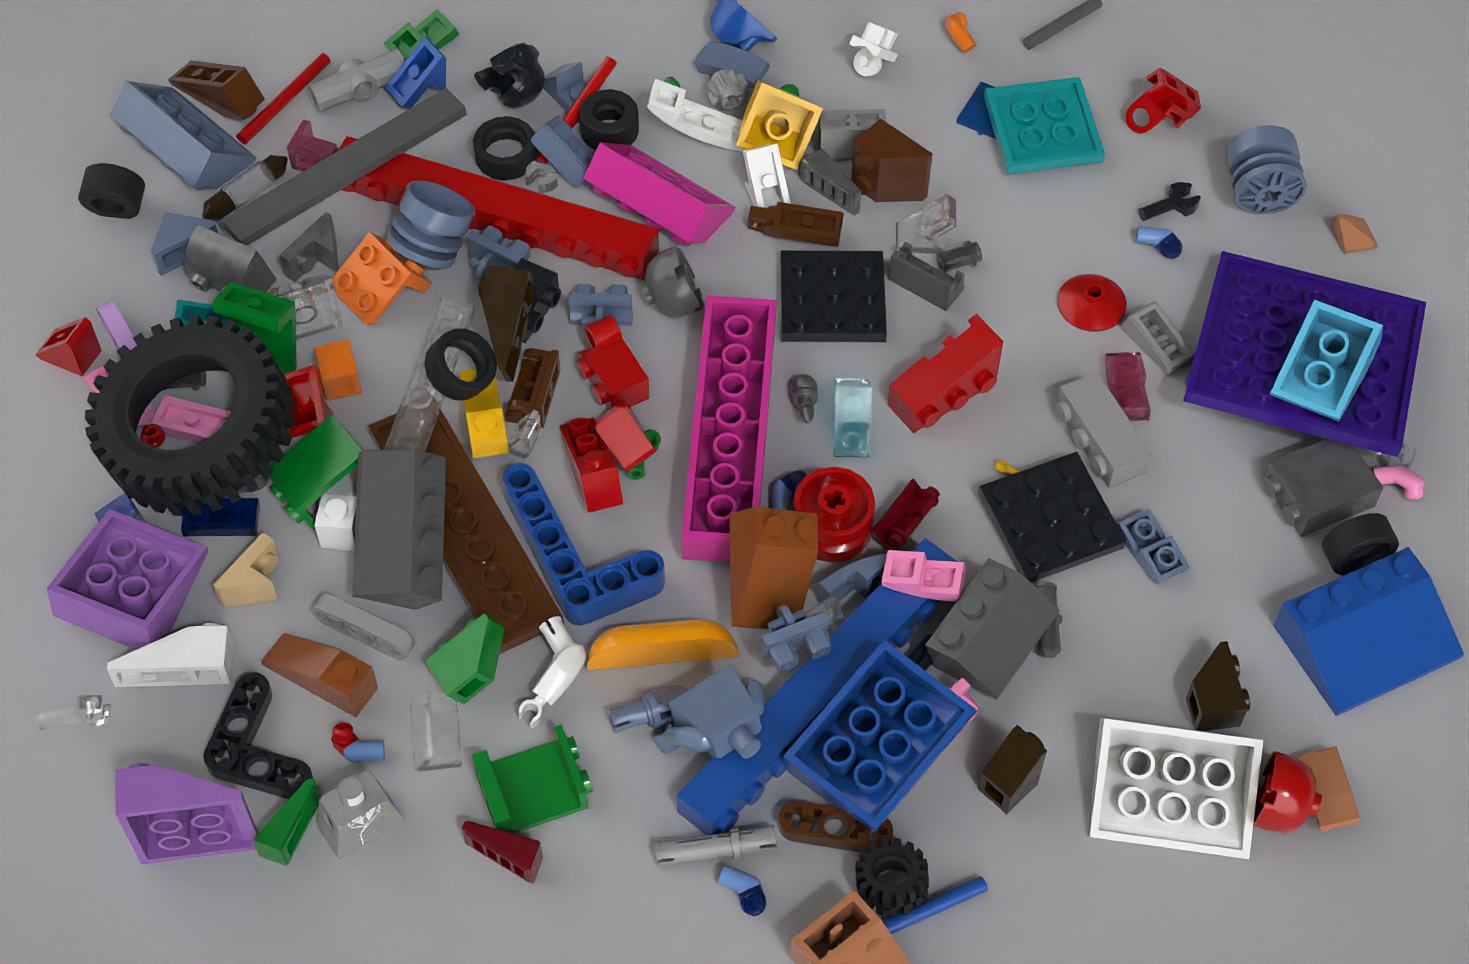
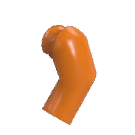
M957 12L954 15L950 14L945 19V27L961 51L967 53L977 43L965 28L967 25L966 16L961 12Z

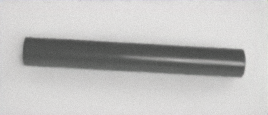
M1087 0L1023 39L1024 46L1028 50L1034 48L1102 7V1Z

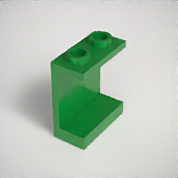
M230 282L214 299V313L229 317V320L236 322L239 329L244 326L251 330L254 337L258 336L271 353L283 374L295 371L297 369L296 302Z
M332 414L285 453L280 463L275 462L270 466L273 473L269 478L273 484L269 489L283 504L286 501L289 502L284 508L298 524L305 520L313 530H316L314 526L316 520L307 508L356 466L358 467V453L364 450Z
M562 724L554 727L556 741L493 762L490 761L487 749L471 754L475 774L495 829L514 834L588 809L587 793L593 792L587 771L585 769L578 770L575 762L576 759L580 758L577 744L573 736L566 738Z

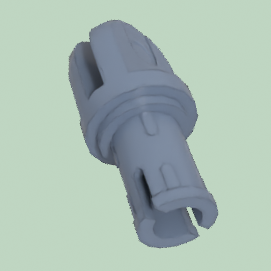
M679 685L667 686L654 691L648 690L642 693L640 701L608 709L613 732L618 733L646 723L655 729L663 724L673 722L669 702L688 690Z

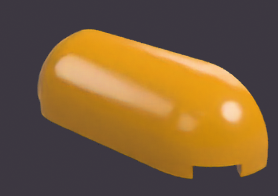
M692 619L623 625L603 632L594 641L588 654L587 670L739 657V652L732 634L724 626L712 620Z

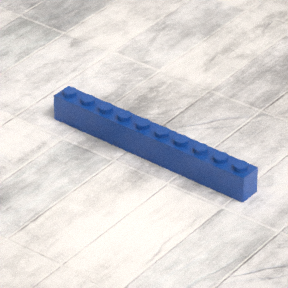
M926 538L913 550L914 552H925L927 560L958 562ZM881 583L829 637L831 642L830 653L817 659L810 657L764 704L765 711L759 716L762 729L760 733L755 735L761 743L758 752L747 759L742 758L735 749L722 758L713 757L676 795L677 812L705 835L719 834L721 831L728 832L739 818L738 813L748 803L751 806L759 800L765 790L764 785L773 776L779 778L787 770L783 758L784 754L880 643L885 640L893 647L902 648L911 638L913 628L920 621L926 623L932 617L937 608L936 604L940 600L898 592L884 587Z

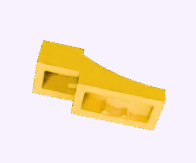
M476 369L459 371L460 379L466 382L475 381L477 377ZM495 375L490 385L481 393L469 400H464L473 459L509 453L503 411Z

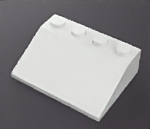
M1100 717L1095 755L1089 837L1249 859L1263 740Z

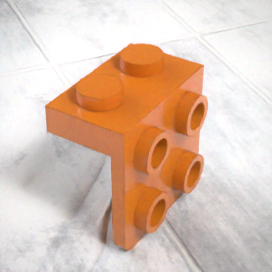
M369 232L332 277L329 286L364 323L374 325L405 286L425 293L432 282L423 274L426 270L423 265L404 257L394 250L388 243L387 238L384 239Z

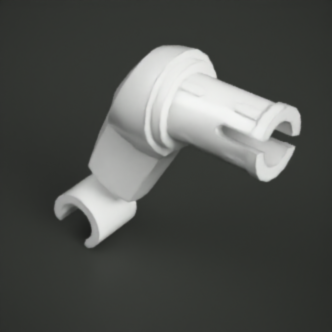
M560 616L548 619L551 624L550 627H548L546 622L542 623L539 627L554 655L550 666L532 690L537 696L534 700L524 701L519 707V720L526 711L532 710L537 714L532 719L530 728L540 724L543 705L548 703L552 706L577 677L586 660L584 646L573 642Z

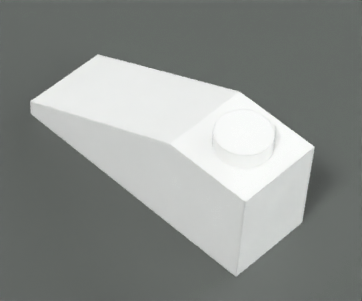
M357 466L321 496L314 526L320 547L323 549L354 552Z
M206 623L202 626H189L108 662L107 671L115 687L230 684L234 642L227 625L221 626L216 623Z

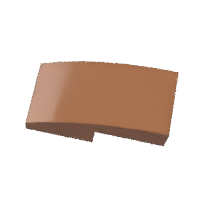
M1337 746L1298 755V759L1311 768L1316 778L1315 792L1322 794L1321 805L1316 815L1321 832L1361 823Z

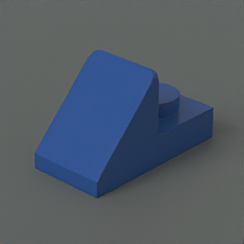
M426 37L421 40L385 86L402 107L407 109L412 108L430 85L440 90L446 88V57Z

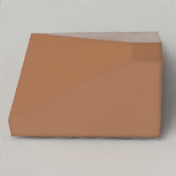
M1343 213L1337 214L1332 229L1344 254L1377 247V243L1365 219Z

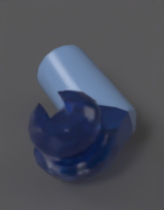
M1138 226L1136 243L1152 244L1164 257L1174 259L1181 254L1183 249L1182 243L1171 230Z
M796 470L793 473L787 474L773 485V509L790 510V501L795 497L796 488L804 477L807 476L805 472Z
M725 865L719 876L718 884L737 891L741 909L744 913L751 916L761 914L766 907V897L760 880Z

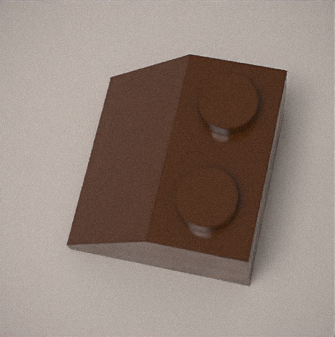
M880 118L854 141L851 180L861 190L862 195H866L875 202L923 201L928 196L933 153Z

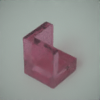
M305 119L302 120L287 145L292 169L302 172L338 151L337 144L315 138L311 122Z

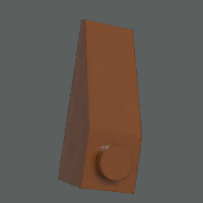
M286 633L281 636L262 660V665L355 718L378 689L372 666L341 649Z

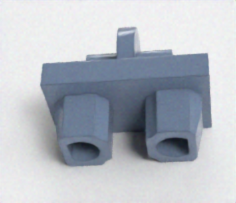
M490 225L480 234L471 230L466 236V241L470 244L468 254L469 259H471L470 265L477 268L476 278L478 280L483 276L486 277L488 265L515 268L521 258L528 260L530 257V249L527 243L517 239L507 248L501 245L504 242L503 234L499 229Z
M578 284L575 293H569L570 324L586 326L612 315L618 325L632 326V294H628L626 285H612L609 287V294L595 293V287L591 284Z
M787 605L778 606V619L767 623L771 633L761 636L762 647L759 648L763 660L770 658L779 673L785 672L798 665L799 659L794 648L805 645L812 659H817L830 653L831 642L827 632L830 621L825 612L807 618L803 609L791 613Z

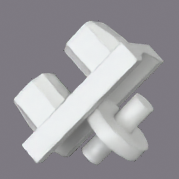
M868 22L862 37L853 35L849 43L854 47L861 48L854 58L855 70L862 76L870 77L880 71L882 59L895 62L898 53L892 51L891 48L898 34L880 25Z

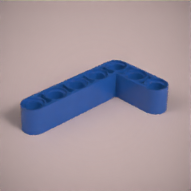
M516 463L507 467L503 474L507 504L568 622L573 625H586L655 597L662 592L665 585L664 560L659 553L652 550L637 552L587 573L534 469L525 463ZM519 485H525V487H522V488H515L516 486H519ZM533 513H540L538 516H529ZM549 541L556 542L552 545H544V543ZM563 570L571 571L570 573L564 575L558 574V572ZM644 572H653V573H655V574L650 575V576H644V575H642V573H644ZM614 585L621 587L616 590L607 589L609 586ZM579 599L586 601L583 604L572 603L575 600Z

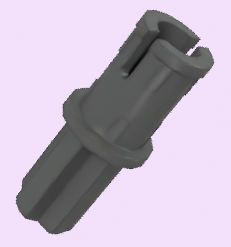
M1041 582L1034 585L1058 607L1057 585L1051 582ZM1059 613L1038 641V653L1041 657L1054 658L1061 652L1059 624L1062 623V616Z

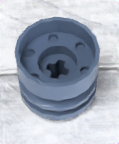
M1275 125L1257 126L1242 132L1227 146L1226 158L1229 172L1232 176L1235 201L1239 208L1247 213L1274 214L1290 208L1304 196L1307 184L1303 175V167L1300 163L1297 141L1294 134L1285 127Z
M421 180L411 181L406 186L399 204L401 212L394 216L393 226L387 234V241L394 250L417 263L436 268L451 267L457 258V251L462 246L460 236H464L467 233L475 215L474 206L462 195L445 186Z

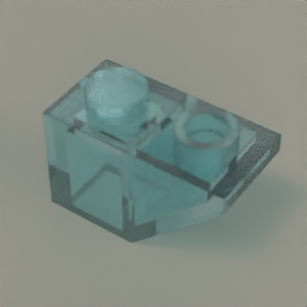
M834 379V457L870 458L872 400L870 379Z

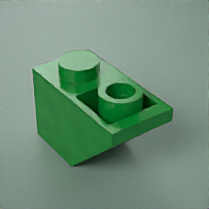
M485 613L475 617L465 625L463 631L453 639L441 643L436 648L435 653L425 660L448 697L465 704L494 681L505 630L501 622Z

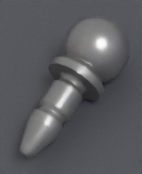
M800 374L791 381L790 393L793 403L800 409V416L806 423H810L814 416L813 406L818 399V386L812 376Z

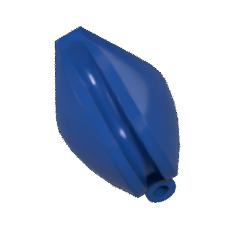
M736 0L717 1L710 21L713 33L722 44L749 51L758 42L774 43L778 40L774 34Z

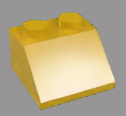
M758 79L746 107L736 145L749 150L776 143L778 144L782 164L797 170L823 108L818 104Z

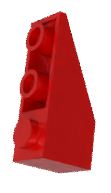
M594 417L575 418L567 424L559 425L578 489L588 513L624 504L616 463L608 446L595 429L597 423Z

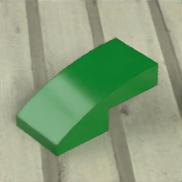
M437 9L415 28L408 22L386 40L384 44L390 51L398 49L404 61H406L424 37L428 38L440 49L460 34Z

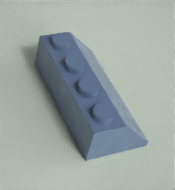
M126 81L110 114L121 124L120 128L124 132L138 138L145 150L158 155L163 160L162 164L165 167L178 172L184 178L183 182L186 185L197 190L202 188L218 189L253 164L256 159L254 154L173 87Z

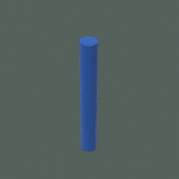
M979 876L922 902L918 909L914 906L911 907L910 914L904 916L902 911L897 914V917H889L882 920L888 931L894 934L988 891L987 884L984 878Z

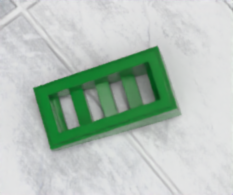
M308 778L254 838L253 844L259 856L285 866L289 864L319 806L321 795L315 780Z

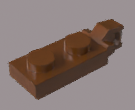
M777 202V206H769L768 208L751 206L748 216V229L763 232L773 237L838 247L844 213Z

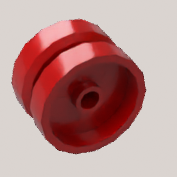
M839 467L818 469L805 476L796 488L793 511L817 514L818 554L816 560L831 563L847 561L860 554L870 542L875 511L873 490L862 476L850 469Z

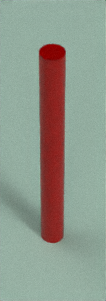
M321 53L236 135L237 139L246 145L331 63L330 58L326 54Z
M605 57L564 116L563 120L571 128L579 120V110L582 102L590 94L599 91L617 65L613 58ZM539 152L535 161L539 165L546 167L549 161Z

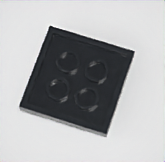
M781 250L782 342H886L883 251Z
M1077 451L979 486L978 495L1017 571L1031 583L1124 549L1126 541Z

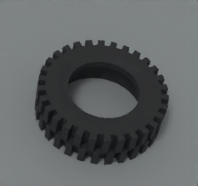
M189 316V325L187 326L183 324L180 318L170 320L171 329L166 331L161 324L150 327L154 336L148 339L142 333H139L133 337L137 346L130 350L126 345H123L117 350L122 358L118 363L111 359L106 362L103 367L108 372V377L97 375L93 383L100 393L89 392L87 402L93 409L85 410V420L90 425L85 427L87 437L92 442L89 445L93 453L129 498H134L139 505L145 508L150 505L158 513L164 514L166 508H168L173 516H183L186 506L192 515L203 514V504H208L212 511L223 508L221 499L228 497L232 504L242 499L238 490L246 486L250 493H252L259 487L254 480L256 476L260 474L265 479L269 478L273 470L268 463L270 460L280 463L284 453L279 445L289 446L292 440V436L287 429H295L296 419L291 413L296 411L295 402L291 397L293 393L271 353L258 336L254 337L251 330L244 326L239 329L236 322L228 319L223 325L220 319L214 316L208 317L206 325L200 316ZM203 371H226L231 374L235 384V402L232 411L222 427L205 441L185 449L163 450L146 444L137 436L138 423L146 407L158 393L173 382L185 376Z

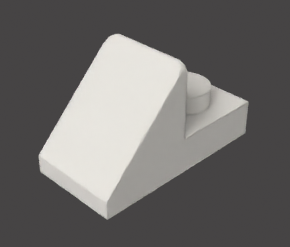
M772 143L743 151L749 178L744 184L753 205L768 208L769 206H777V202L791 204L778 144Z

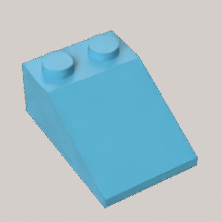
M1314 300L1270 395L1339 422L1367 373L1381 343L1383 325Z

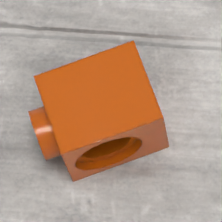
M350 340L330 342L323 346L314 347L327 401L362 394Z

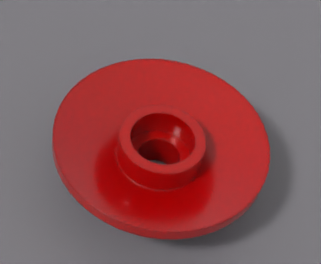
M1083 274L1069 279L1061 287L1057 300L1058 309L1068 323L1078 329L1090 332L1105 331L1116 326L1124 317L1127 307L1126 297L1122 289L1114 281L1096 274Z

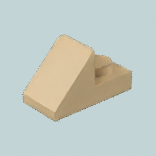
M262 532L213 584L219 604L224 607L274 601L278 598L273 582L264 576L269 575L275 569L280 559L273 538Z

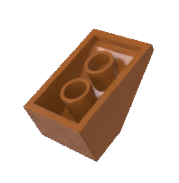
M756 506L729 514L732 627L769 630L767 623L778 619V606L787 605L791 613L804 608L818 554L817 514Z

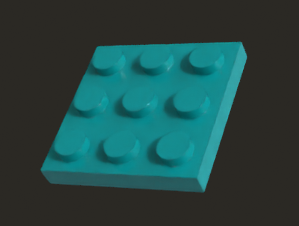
M1080 77L985 88L984 100L1007 175L1103 162L1105 152Z

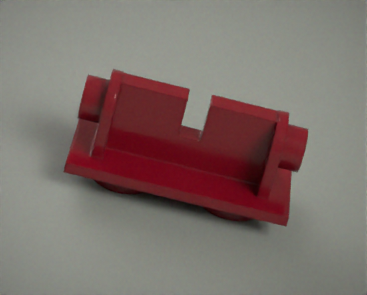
M911 479L872 529L887 550L899 551L902 546L907 545L909 537L932 507L938 505L939 491L932 486L927 487V489H921L915 479Z

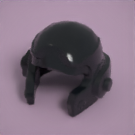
M525 42L515 44L490 58L492 67L474 74L480 87L485 91L491 90L500 95L498 99L503 102L504 106L510 108L523 107L533 102L542 92L545 84V73L538 62L540 53L533 45H527Z

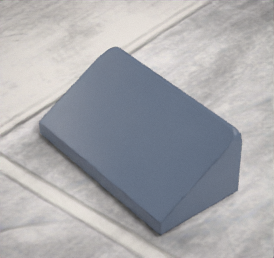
M557 115L537 131L531 138V142L564 178L576 188L585 181L583 177L595 153Z

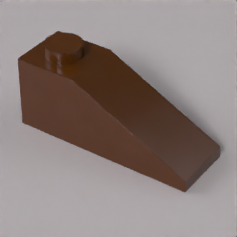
M191 60L168 79L172 86L224 117L246 119L252 116L257 110L256 107L265 100L246 67Z

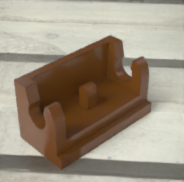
M528 348L525 349L523 356L539 361L522 359L521 369L511 401L508 403L505 420L506 422L544 428L561 371L559 351Z

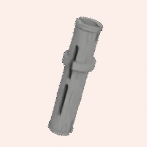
M774 825L738 830V827L730 828V832L655 841L658 867L732 856L736 860L742 859V855L777 851Z

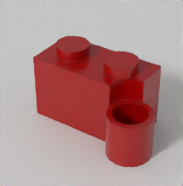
M609 315L584 326L585 335L591 347L579 352L576 366L581 377L584 380L588 378L592 383V391L599 405L605 404L607 409L610 410L623 399L630 407L650 399L649 378L623 340L621 330L615 318Z

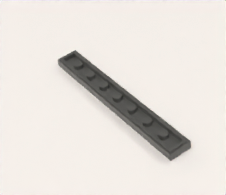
M444 88L221 219L223 227L235 241L247 246L466 116V107L447 88Z

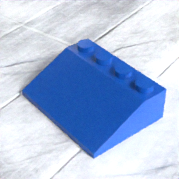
M1409 547L1282 603L1273 624L1335 716L1450 664L1464 655L1431 576Z
M883 640L784 754L783 758L786 769L817 795L876 832L973 717L976 709L887 641Z

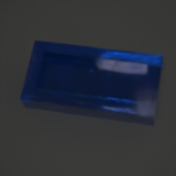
M222 498V509L212 511L208 504H203V514L192 515L185 506L181 524L183 537L257 536L260 513L259 499L242 498L232 504L229 498Z

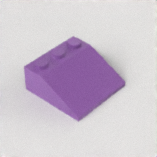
M109 509L47 587L53 616L136 650L162 639L172 630L205 560L208 547Z
M136 763L128 768L116 769V816L141 864L256 850L253 840L257 836L258 831L242 791L158 764Z

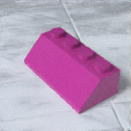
M599 143L583 177L584 180L593 184L592 190L605 197L613 196L620 201L618 205L631 213H641L646 216V223L661 230L663 228L673 233L672 238L675 241L690 246L691 243H705L733 214L736 208L630 144Z

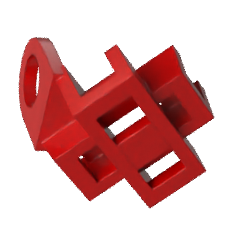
M1158 68L1146 76L1147 80L1153 83L1154 86L1144 92L1142 96L1129 106L1125 117L1128 127L1133 132L1139 134L1152 130L1162 120H1165L1166 117L1172 119L1174 127L1178 129L1188 118L1191 119L1201 109L1198 91L1171 73ZM1138 108L1145 109L1149 115V122L1144 127L1138 126L1133 119V114Z

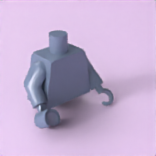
M729 663L669 702L676 727H673L671 723H667L665 725L666 731L663 734L653 736L654 741L663 754L671 753L679 747L701 753L707 751L714 758H722L735 749L742 758H750L758 752L761 746L760 741L755 735L760 733L762 729L759 716L765 711L763 685L751 677L740 679L733 666Z

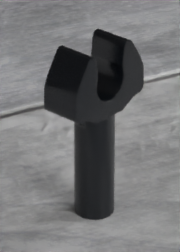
M1177 182L1171 184L1168 198L1139 208L1138 213L1142 221L1174 209L1187 217L1196 211L1201 196L1197 195L1190 199L1182 198L1190 194L1192 184Z

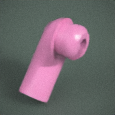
M1396 465L1371 468L1381 484L1397 483L1404 487L1403 495L1407 499H1419L1423 496L1422 487L1425 486L1423 478L1405 466Z

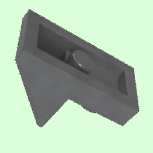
M325 212L280 254L284 275L293 282H296L302 275L310 272L317 261L335 272L339 270L336 235L331 214Z

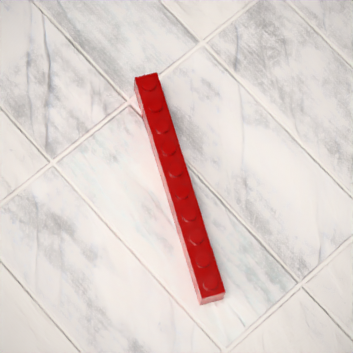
M346 136L339 150L357 139ZM406 153L398 155L341 189L345 192H354L370 197L375 201H384L399 206L406 186L411 181L433 182L459 193L474 206L475 215L469 229L483 231L490 225L500 230L503 234V239L513 241L519 239L527 243L530 248L546 250L563 258H572L588 263L593 267H602L618 272L623 276L635 277L641 280H645L647 265L659 251L658 228Z

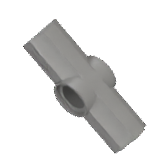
M397 49L364 63L360 59H351L344 62L337 74L307 86L313 106L317 112H321L350 99L356 102L368 101L377 93L379 87L386 85L405 62L404 58Z

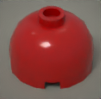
M1273 751L1262 773L1263 776H1266L1262 788L1258 787L1253 826L1278 833L1292 832L1305 823L1308 815L1316 817L1321 805L1322 794L1315 792L1316 778L1311 768L1303 761L1291 755Z

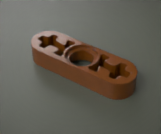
M791 801L785 804L779 812V831L789 841L860 853L862 850L868 853V845L873 842L877 848L881 847L880 839L887 838L888 845L892 843L893 826L888 818L879 827L880 836L878 841H872L869 834L872 829L838 807ZM794 815L801 816L802 822L799 828L791 827L790 820L793 819ZM814 817H819L817 832H812ZM838 819L844 822L847 830L841 836H832L825 831L824 825L829 820ZM854 823L859 824L857 839L852 838Z

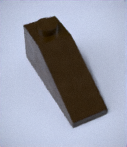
M488 265L486 277L483 276L480 279L478 294L481 298L498 369L506 381L513 382L536 289V282L528 270Z

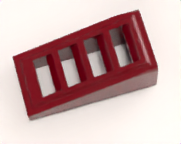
M464 821L462 832L466 845L525 881L534 884L543 860L540 841L471 821Z

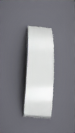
M658 79L654 80L647 108L654 115L676 130L702 142L743 152L747 150L736 145L742 120L684 99L685 89Z

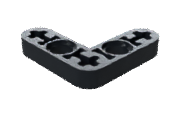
M260 673L245 674L235 684L203 755L204 763L208 772L217 779L290 799L308 778L314 780L311 769L307 763L301 760L251 746L273 695L269 681L264 675ZM255 687H259L261 694L254 693L249 702L246 691H253ZM248 703L250 704L251 710L246 708ZM236 718H245L249 721L246 730L240 733L230 732L228 725ZM226 740L230 743L228 754L231 760H224L221 765H217L215 758H222L227 750ZM256 762H266L270 765L267 774L259 778L250 776L248 774L249 768ZM279 767H280L282 776H279V775H278V768H279ZM297 774H301L303 782H296L291 787L287 778L294 779Z

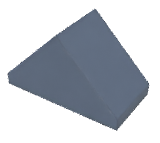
M171 213L165 214L151 249L160 276L185 264L187 245L197 225L218 233L213 220Z

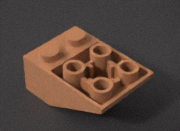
M855 890L791 939L790 958L795 964H911L882 920Z

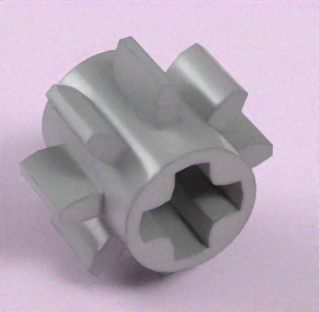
M722 69L716 72L711 77L710 83L707 84L710 89L707 95L713 106L720 104L722 110L738 108L743 104L745 96H748L745 89L748 83L742 73L736 75L733 69Z

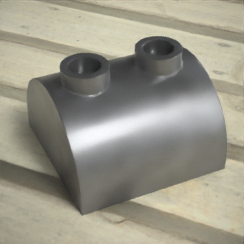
M201 225L196 226L185 253V268L192 277L190 283L195 287L208 292L211 286L221 289L220 294L230 282L267 292L277 280L257 250Z

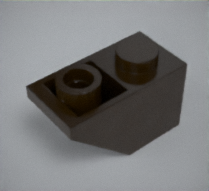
M1228 641L1218 644L1193 679L1188 691L1186 701L1195 730L1210 731L1240 727L1246 712L1250 710L1248 691L1245 688H1241L1238 678L1240 675L1239 661L1235 654H1231Z
M1016 725L981 772L977 789L1006 815L1038 785L1047 753L1042 741L1035 734L1025 732L1020 726Z

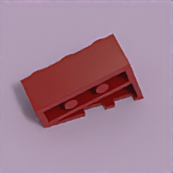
M977 313L968 320L971 326L956 339L949 335L942 341L945 348L928 361L925 356L889 384L887 405L912 433L917 432L923 427L929 428L933 426L941 416L952 409L954 411L959 410L970 398L978 393L988 392L996 384L1004 341Z

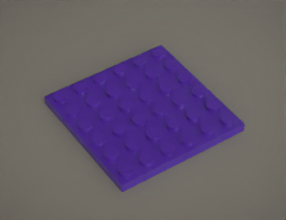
M1222 251L1183 401L1398 457L1403 445L1426 302ZM1314 300L1383 325L1381 343L1367 373L1339 422L1270 395Z

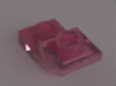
M1106 353L1105 367L1108 389L1130 421L1149 420L1151 409L1145 389L1146 372L1141 353Z

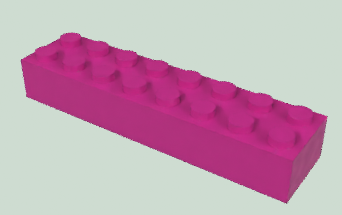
M706 295L682 527V559L730 563L729 514L756 506L761 507L777 300Z

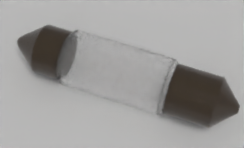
M270 155L263 161L255 163L220 188L218 193L203 203L202 217L218 222L232 211L240 209L285 174L288 158L286 156Z

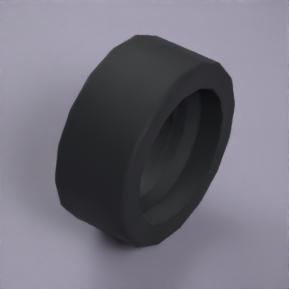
M496 117L484 122L476 130L473 138L476 165L482 173L493 179L505 181L526 175L536 163L537 148L531 142L535 132L528 123L515 117ZM505 139L518 141L525 146L520 153L511 157L502 158L486 152V149L492 143Z
M454 328L441 335L427 350L424 361L426 375L432 386L443 396L453 400H469L477 396L490 385L495 378L497 370L495 354L488 341L480 334L466 328ZM448 347L463 350L471 357L477 371L475 381L466 382L456 377L450 371L444 356L445 350Z
M1368 513L1349 519L1332 529L1324 537L1321 546L1334 573L1344 576L1394 554L1399 546V542L1386 516L1380 513Z

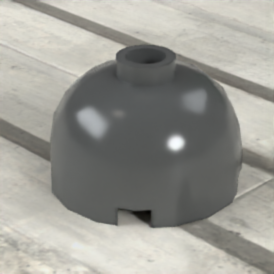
M676 245L654 256L648 263L645 272L647 285L642 286L647 303L650 306L656 304L662 313L676 317L685 316L704 309L700 288L696 289L693 280L695 275L682 250L677 248Z

